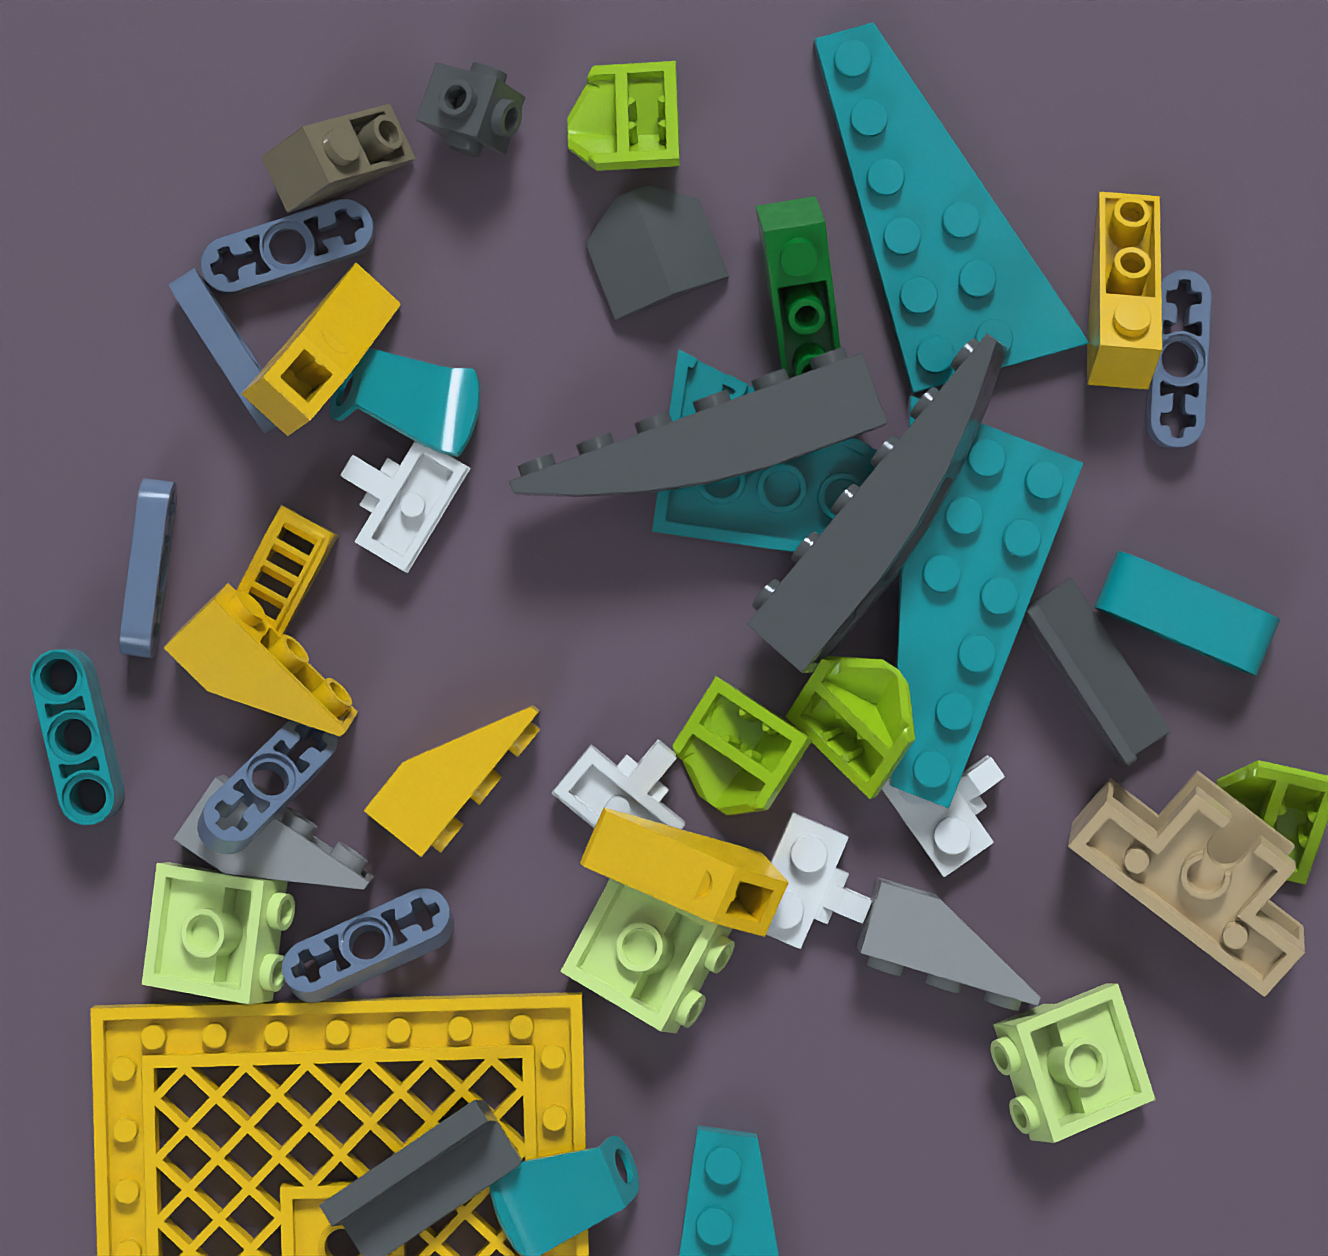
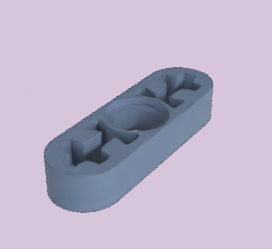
M350 199L336 200L214 240L203 252L201 271L205 280L217 291L226 295H239L362 255L371 247L376 234L375 223L368 210L359 202ZM342 213H348L353 221L363 220L364 227L355 231L356 242L346 245L341 236L323 240L324 245L329 251L326 254L317 256V241L307 227L308 223L318 220V229L323 233L339 226L337 216ZM286 230L299 232L306 242V250L303 257L298 262L290 265L277 262L271 250L274 238ZM260 239V254L270 268L269 272L260 275V267L254 262L238 269L239 279L235 282H231L224 274H215L214 267L220 266L223 263V252L230 250L237 258L254 255L255 252L249 243Z
M195 267L168 285L247 410L266 434L277 426L241 395L261 372L262 368L204 278Z
M1178 270L1161 279L1162 352L1147 390L1145 423L1150 438L1159 446L1167 449H1178L1194 443L1203 433L1206 422L1212 295L1207 281L1198 273L1190 270ZM1179 282L1185 284L1187 294L1196 295V304L1185 309L1183 327L1195 324L1197 327L1196 335L1186 331H1177L1167 335L1163 334V324L1168 326L1177 324V306L1173 303H1167L1166 294L1177 290ZM1171 343H1183L1194 354V368L1186 377H1174L1166 372L1163 367L1162 354L1164 349ZM1160 384L1169 388H1183L1189 385L1194 387L1193 396L1188 394L1180 396V414L1190 416L1191 424L1190 427L1180 429L1178 438L1171 437V428L1160 423V416L1171 412L1173 408V393L1161 396Z
M143 478L139 488L120 629V653L123 655L154 658L161 630L176 513V482Z
M289 720L208 799L197 823V831L201 841L209 849L220 854H234L242 851L328 765L337 748L338 736ZM309 736L315 738L318 742L316 748L311 747L299 757L296 764L288 758L294 751L299 739L304 741ZM259 770L275 772L284 782V792L274 796L261 793L253 784L252 774ZM242 800L248 809L242 815L237 827L231 826L226 831L220 829L217 826L219 818L228 817L238 808Z
M426 888L411 891L295 944L289 949L283 959V977L293 994L299 999L306 1002L324 1001L443 946L450 939L454 931V916L446 899L439 892ZM427 908L429 914L433 916L432 922L434 927L423 931L421 926L416 924L418 922L416 913ZM395 920L406 941L399 945L388 924ZM374 931L385 937L384 948L376 957L364 960L353 955V944L361 934ZM338 946L349 966L345 970H341L332 952V949ZM310 960H315L321 967L319 969L321 978L316 982L310 983L307 977L303 976L306 973L304 964Z

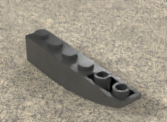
M987 333L980 342L973 338L964 345L950 365L955 372L940 391L935 387L929 389L919 399L910 413V416L915 419L900 439L892 436L882 444L870 462L875 468L860 487L852 484L838 497L831 508V513L835 515L834 519L820 535L814 531L800 543L791 557V560L796 565L782 582L777 579L772 580L755 598L752 607L757 612L748 621L747 625L801 673H813L820 661L835 651L895 579L931 526L961 471L981 425L1007 351V347Z
M842 347L810 359L812 371L789 379L786 369H781L751 381L754 392L733 400L730 399L727 390L693 402L696 413L672 421L669 411L641 420L634 424L637 435L615 443L611 432L583 441L576 445L579 456L556 464L553 454H548L517 466L521 477L510 480L509 484L515 495L554 497L647 494L699 486L777 466L881 428L888 422L863 353L847 357L845 349Z

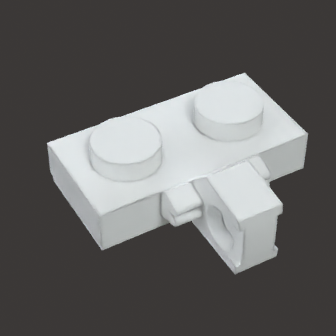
M416 441L401 465L387 458L380 471L352 455L340 476L367 492L359 505L371 512L355 543L408 573L471 468L450 455L436 452Z
M657 739L638 763L626 754L618 765L591 744L552 791L555 797L593 828L597 824L603 807L679 829L685 826V821L661 802V799L669 789L659 779L677 757L676 753L659 739Z
M986 755L963 771L949 809L889 785V779L883 786L882 791L940 874L946 877L994 843L975 815L987 807L979 795L998 783L1005 776L993 758Z
M791 812L770 861L789 881V884L766 935L801 949L813 919L828 924L834 911L863 924L872 903L871 898L844 887L849 873L836 867L849 837Z

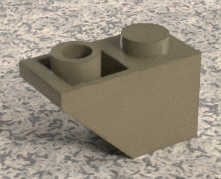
M391 104L302 126L261 157L287 213L333 200L416 159Z

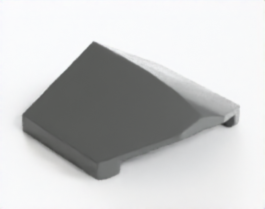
M651 185L616 197L586 242V247L615 321L729 277L700 200Z

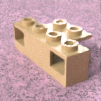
M1198 770L1159 815L1110 778L1072 822L1068 843L1070 849L1265 997L1305 953L1304 926L1269 900L1296 870V862L1288 856L1295 848V844Z

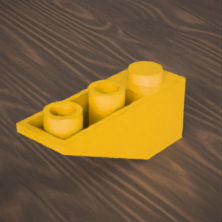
M1099 191L1087 340L1090 342L1087 344V385L1149 389L1162 352L1160 196Z
M356 262L241 395L282 432L289 436L308 423L344 382L400 307L401 303Z
M229 583L188 620L164 646V649L195 680L213 694L339 737L347 731L358 713L352 706L351 696L346 689L332 678L325 679L308 663L309 657L302 645L293 637L286 634L281 636L264 619L265 612L261 605L250 594L244 591L237 592Z
M531 705L405 760L364 809V812L420 857L425 854L430 846H433L441 853L464 825L455 815L467 800L471 798L480 805L502 778L493 769L508 750L516 757H519L540 731V728L532 722L540 710Z
M603 807L580 861L581 865L585 868L711 923L765 937L789 884V881L760 851Z

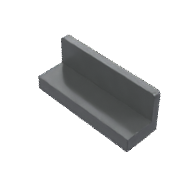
M1067 578L1028 604L1023 617L1024 622L1117 764L1130 766L1138 760L1136 757L1137 753L1171 732L1169 726L1072 578Z
M473 1100L319 1206L332 1227L344 1226L362 1256H388L522 1164V1158L486 1101Z

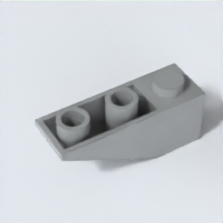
M224 774L214 778L174 837L175 841L224 874L364 890L374 878L373 875L364 870L368 864L366 858L341 842H337L334 848L330 847L313 835L318 827L311 820L289 807L286 808L283 814L280 813L242 851L234 854H220L209 849L198 835L197 823L208 799L230 779ZM253 781L254 786L261 793L267 794L261 786ZM241 800L238 808L226 818H219L217 826L224 831L231 826L237 827L248 807Z
M876 877L870 899L872 903L862 924L856 945L861 954L869 956L867 966L898 976H902L904 966L928 973L925 983L955 993L961 992L963 984L986 990L985 1001L1011 1010L1019 1011L1022 1001L1036 1006L1039 1005L1041 997L937 895Z

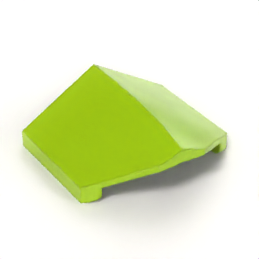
M676 61L594 65L588 73L587 84L567 117L568 150L596 171L680 166Z
M839 656L823 658L785 716L794 726L810 737L812 743L869 799L879 794L915 741L909 684L897 668L883 659Z
M716 676L672 747L677 757L682 760L699 797L725 815L730 816L769 810L812 742V739L777 713Z
M1257 760L1217 779L1216 785L1295 844V848L1288 856L1296 862V870L1287 881L1306 885L1328 822V775Z

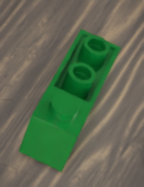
M816 196L755 206L780 370L786 369L789 379L812 371L810 359L841 348L826 222Z

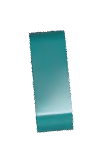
M1117 551L1094 605L1095 609L1252 676H1257L1280 622L1279 618L1261 609L1122 551Z
M76 649L47 651L41 654L33 663L30 671V684L59 805L64 815L72 822L80 825H94L114 816L121 809L125 799L124 784L97 671L92 660L82 651ZM61 659L69 661L77 672L75 687L66 694L59 692L53 687L50 680L52 666ZM73 719L83 721L91 731V743L83 753L73 751L65 741L64 732L66 726ZM86 779L97 781L105 790L106 801L104 807L99 812L87 810L79 800V789Z

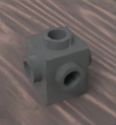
M436 62L416 121L446 138L444 145L462 154L479 158L481 150L486 149L506 155L510 140L516 134L521 124L522 106L525 96L505 84L508 75L494 67L473 62L470 71Z

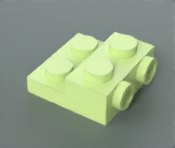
M171 862L157 863L142 985L243 1004L273 1001L274 992H278L285 983L282 974L284 956L279 955L281 931L289 928L295 914L294 898L291 894L286 893L288 881L224 874L219 870Z
M610 878L560 972L657 1030L677 1034L681 1025L689 1028L701 1014L706 997L699 993L709 972L712 971L717 974L728 963L735 946L734 941L728 938L733 928L711 923Z
M1106 983L1057 1004H1042L993 1024L998 1039L991 1043V1055L998 1070L1004 1075H1010L1016 1098L1012 1099L1009 1103L1010 1114L1016 1127L1022 1133L1029 1134L1032 1141L1055 1143L1156 1100L1119 984Z

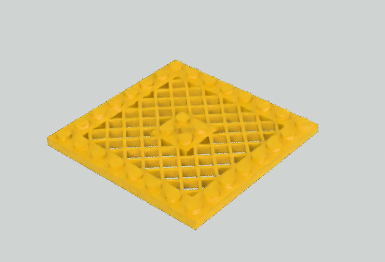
M582 992L326 999L321 1002L273 1000L255 1004L238 1002L94 1005L90 1008L97 1256H163L162 1232L182 1250L178 1256H209L200 1246L219 1226L243 1248L237 1256H272L261 1245L280 1225L282 1256H333L328 1249L327 1238L333 1231L345 1228L343 1225L332 1227L319 1205L354 1181H321L340 1161L358 1178L370 1171L350 1152L370 1130L395 1154L443 1121L441 1118L461 1097L468 1103L473 1100H483L470 1087L491 1065L515 1087L495 1110L490 1106L489 1108L513 1145L517 1148L516 1150L522 1159L524 1156L526 1161L587 1149ZM522 1058L523 1078L503 1059ZM483 1059L464 1080L442 1061ZM422 1061L403 1082L381 1063ZM326 1063H360L342 1083L335 1079L321 1065ZM300 1064L281 1085L259 1066ZM239 1066L220 1087L198 1068ZM430 1067L454 1089L434 1111L410 1090L412 1085ZM158 1068H177L158 1088ZM368 1069L393 1091L373 1113L348 1091ZM307 1070L332 1093L312 1115L287 1092ZM245 1072L271 1095L251 1117L226 1094ZM184 1074L209 1096L206 1102L190 1118L165 1096L167 1091ZM522 1096L524 1138L502 1118ZM400 1098L424 1120L404 1143L380 1121ZM338 1100L363 1122L344 1144L339 1142L319 1123V1120ZM277 1102L302 1124L282 1146L258 1124L262 1117ZM215 1104L241 1126L221 1148L196 1125ZM159 1110L179 1128L161 1149ZM308 1132L333 1154L314 1175L308 1172L289 1154ZM247 1133L272 1156L253 1177L228 1155ZM186 1135L211 1158L192 1179L167 1157V1154ZM279 1163L299 1181L282 1183L280 1186V1203L260 1185L263 1179ZM217 1165L242 1187L223 1209L198 1186ZM160 1170L181 1189L162 1210ZM489 1186L456 1209L457 1212L437 1233L431 1227L420 1233L419 1236L427 1244L415 1256H431L434 1251L440 1256H460L445 1240L464 1220H467L488 1240L475 1256H490L496 1249L504 1256L520 1255L506 1240L507 1237L502 1228L496 1231L474 1210L490 1193ZM248 1195L254 1198L273 1216V1219L255 1238L230 1216ZM187 1197L212 1219L193 1240L169 1218V1215ZM589 1228L541 1256H589ZM406 1243L388 1256H407Z

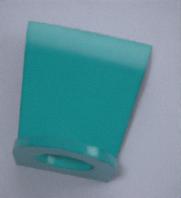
M369 348L349 376L333 393L330 402V416L334 420L342 421L358 408L427 448L442 454L458 457L469 443L477 422L480 409L481 386L478 375L473 368L438 366ZM353 376L351 390L344 403L341 404L346 385Z
M614 1135L606 1138L595 1148L522 1161L519 1167L490 1186V1195L498 1222L514 1250L520 1256H541L564 1241L626 1208L638 1194L639 1176L629 1148L620 1137ZM615 1152L620 1155L625 1165L627 1183L624 1182L618 1172Z

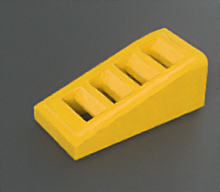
M281 505L236 591H244L250 595L253 593L280 608L281 611L276 620L266 614L264 619L282 636L289 627L339 535L294 510ZM287 530L314 544L310 555L282 541ZM275 551L304 566L298 577L270 562ZM263 572L292 588L288 598L258 583Z

